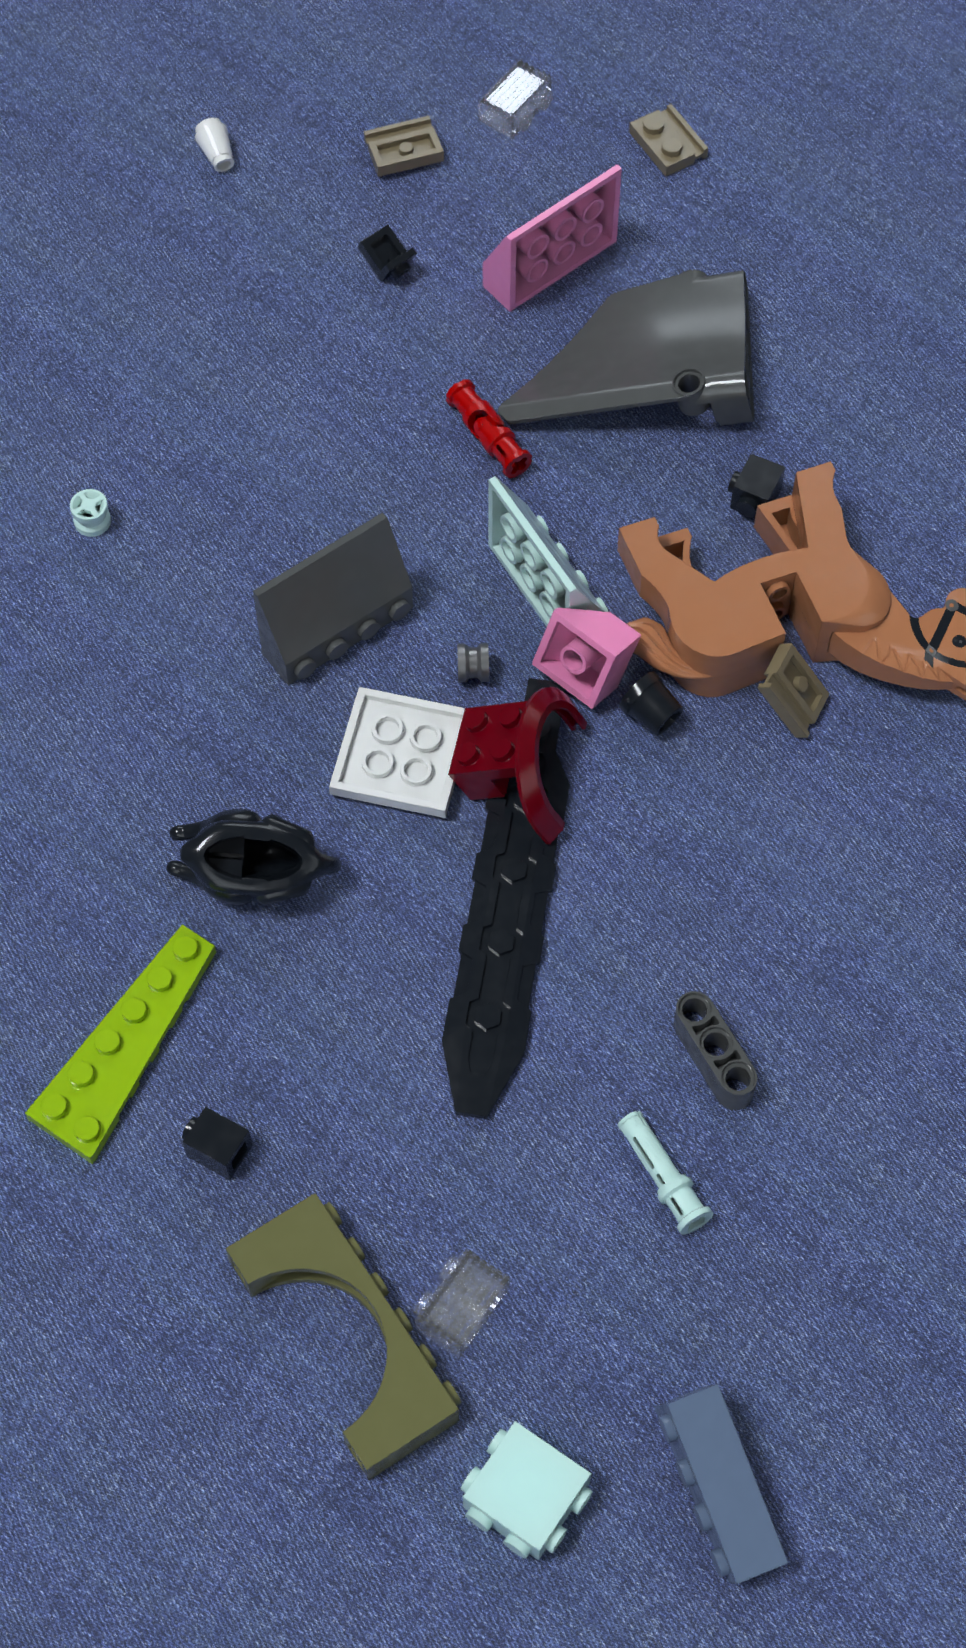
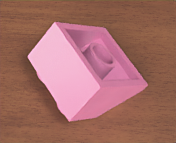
M558 607L552 613L532 665L589 708L593 709L618 687L641 634L611 612Z

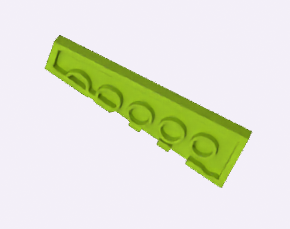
M182 924L25 1112L27 1119L93 1164L117 1125L119 1115L129 1097H133L139 1087V1080L148 1064L152 1063L160 1050L159 1045L169 1028H173L182 1012L184 1003L191 997L216 954L215 945Z

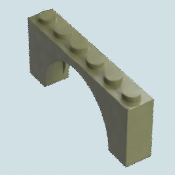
M314 1193L225 1249L231 1266L251 1297L283 1284L296 1282L318 1283L334 1287L349 1294L359 1301L376 1320L387 1347L384 1376L370 1406L361 1417L342 1432L345 1445L369 1481L459 1422V1409L457 1406L462 1402L452 1384L448 1380L441 1383L432 1370L437 1367V1364L425 1344L417 1347L409 1335L413 1328L405 1313L400 1307L393 1310L385 1299L389 1291L376 1271L369 1275L361 1262L366 1258L353 1236L346 1239L338 1228L342 1221L330 1202L323 1205L317 1194Z

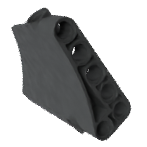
M687 270L679 275L611 294L573 339L539 373L499 406L498 413L500 417L508 424H518L677 402L680 411L688 416H697L704 413L711 404L714 418L721 426L754 422L749 298L745 270L706 275V273L699 270Z

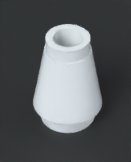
M208 118L201 121L195 128L196 142L217 172L231 169L234 165L227 126L221 123L218 118Z

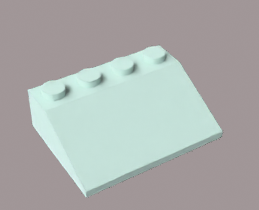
M496 476L488 479V545L547 627L553 611L558 607L608 612L603 600L599 597L595 598L590 592L584 574L580 570L575 571L569 563V558L563 545L553 541L544 519L541 516H535L529 506Z

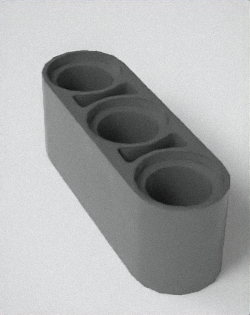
M690 991L683 994L676 1003L673 1027L677 1036L718 1102L729 1110L738 1111L745 1109L753 1099L757 1084L755 1068L711 999L706 994L698 991ZM696 1012L703 1019L700 1021H690L684 1014ZM708 1046H718L725 1053L714 1056L709 1054L705 1048ZM739 1080L746 1085V1089L740 1091L733 1090L727 1085V1082Z

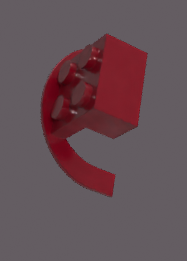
M544 687L537 690L528 701L465 708L448 775L470 800L505 797L509 778L516 777L520 801L530 825L546 844H550L563 831L565 822L551 806L541 780L539 741L542 727L552 711L556 712L572 731L576 730L577 724L582 730L586 729L587 722L572 700L562 690L555 687Z

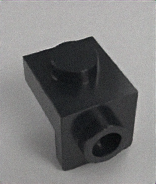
M389 225L365 238L357 246L381 282L391 275L394 279H398L412 268L410 262L417 254L414 248L408 251L405 250Z

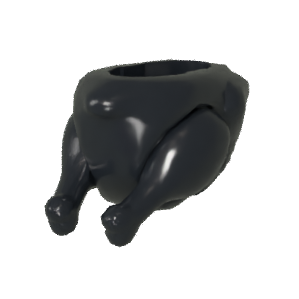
M243 808L225 810L200 822L177 825L172 827L169 832L172 840L189 841L181 847L180 858L182 861H170L166 867L167 872L172 876L196 884L213 898L232 905L248 904L255 898L262 905H271L304 896L311 888L312 880L326 874L336 873L342 866L339 858L325 854L315 847V839L311 831L273 814L264 817L262 820L256 812Z

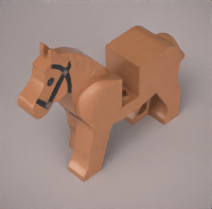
M831 461L796 472L792 495L757 505L754 528L773 555L736 568L716 581L711 580L691 567L690 548L692 535L688 528L658 537L659 524L656 518L652 517L621 527L618 533L617 550L639 596L657 612L665 626L664 628L661 624L648 617L626 623L641 634L634 653L655 669L673 676L684 689L704 697L724 696L766 679L767 677L764 673L779 644H784L786 632L779 619L788 614L813 663L839 660L859 673L881 681L915 689H947L966 701V588H958L950 592L943 608L932 609L919 618L910 616L890 591L883 575L855 552L848 543L842 508L834 494L833 481L836 470Z

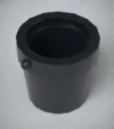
M652 671L644 675L628 690L620 701L619 708L627 716L633 717L658 736L665 732L679 718L684 708L662 683L663 680Z

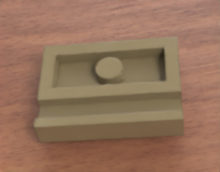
M672 104L667 105V109L664 111L656 110L629 123V133L665 177L694 164L695 159L700 157L705 159L708 156L707 145Z
M430 116L364 131V142L368 146V151L378 177L444 161V150L435 128L431 125Z
M792 643L779 644L764 673L767 678L764 683H759L757 688L795 738H808L810 732L807 729L810 724H815L830 693Z

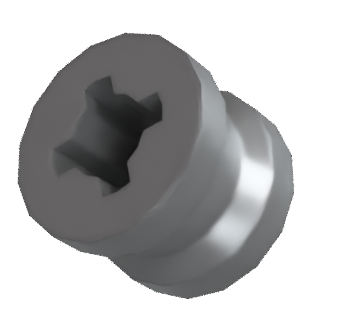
M480 643L477 647L457 644L458 683L467 682L470 678H478L481 682H489L488 643Z

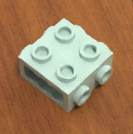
M515 1421L508 1432L500 1429L487 1449L491 1457L482 1470L475 1466L461 1486V1490L465 1492L463 1508L468 1510L465 1514L466 1518L478 1528L488 1532L490 1527L506 1537L503 1543L515 1554L525 1559L530 1554L539 1560L545 1550L553 1553L563 1540L567 1529L562 1525L571 1511L579 1515L590 1499L593 1491L587 1487L590 1484L591 1473Z

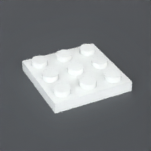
M359 687L329 785L330 795L446 818L455 782L448 773L465 708Z

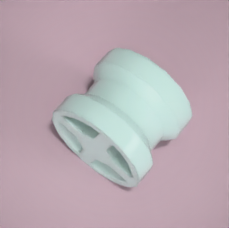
M85 489L73 496L70 501V510L76 530L81 535L87 537H96L106 532L111 525V516L105 495L94 489Z

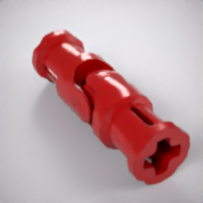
M464 379L455 383L446 394L448 405L455 407L463 416L462 421L464 425L481 442L488 455L496 457L503 466V473L506 477L514 478L524 473L532 463L531 453L523 450L515 441L514 432L510 428L504 427L503 420L487 400L480 398L475 391V384L471 380Z

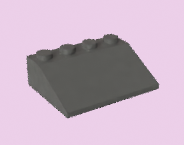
M383 512L253 591L262 654L288 686L298 679L308 678L322 664L330 659L340 658L348 648L361 640L372 638L380 628L393 620H401L413 609L412 585L390 523Z

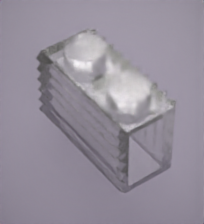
M522 59L518 60L479 100V121L514 139L519 131H526L529 128L535 114H538L539 110L544 111L550 105L553 98L551 76L549 74L546 75L544 71L540 72L538 68L535 69L533 65L529 66Z
M466 1249L459 1259L453 1255L446 1262L439 1274V1278L443 1280L434 1293L426 1291L417 1302L413 1311L417 1315L415 1318L416 1330L458 1359L462 1357L463 1353L477 1336L479 1330L482 1329L484 1323L487 1322L489 1316L492 1315L494 1309L497 1308L499 1302L507 1294L510 1278L506 1274L496 1269L492 1264L487 1263L484 1259H481L477 1254L472 1253L469 1249Z

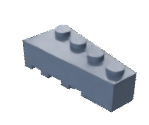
M719 1385L701 1387L654 1406L663 1435L670 1444L676 1458L675 1464L680 1479L685 1488L688 1487L694 1500L693 1512L697 1523L703 1533L707 1531L714 1547L710 1551V1555L720 1578L726 1576L728 1582L739 1584L787 1564V1558Z

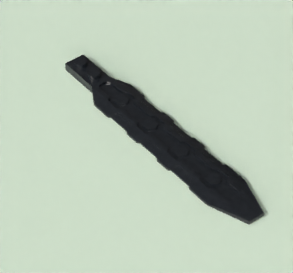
M529 678L525 701H528L537 690L544 687H555L562 690L565 694L567 690L554 681ZM552 711L546 718L540 735L539 768L546 796L553 809L564 821L570 784L556 753L562 718ZM516 777L509 778L505 797L488 798L486 801L485 810L488 814L481 851L476 854L472 876L475 884L467 924L463 925L459 953L461 954L457 981L454 997L449 999L442 1037L455 1114L483 1119L488 1118L525 1053L531 1018V1010H529L535 968L540 964L544 941L541 933L548 893L552 892L556 864L553 862L558 836L550 844H546L532 828L520 801Z

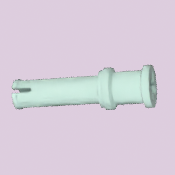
M634 1111L622 1118L617 1126L659 1188L657 1191L658 1199L662 1205L667 1204L679 1223L677 1229L680 1234H689L706 1224L713 1216L710 1207H704L693 1191L694 1183L691 1178L685 1174H680L650 1129L641 1111Z

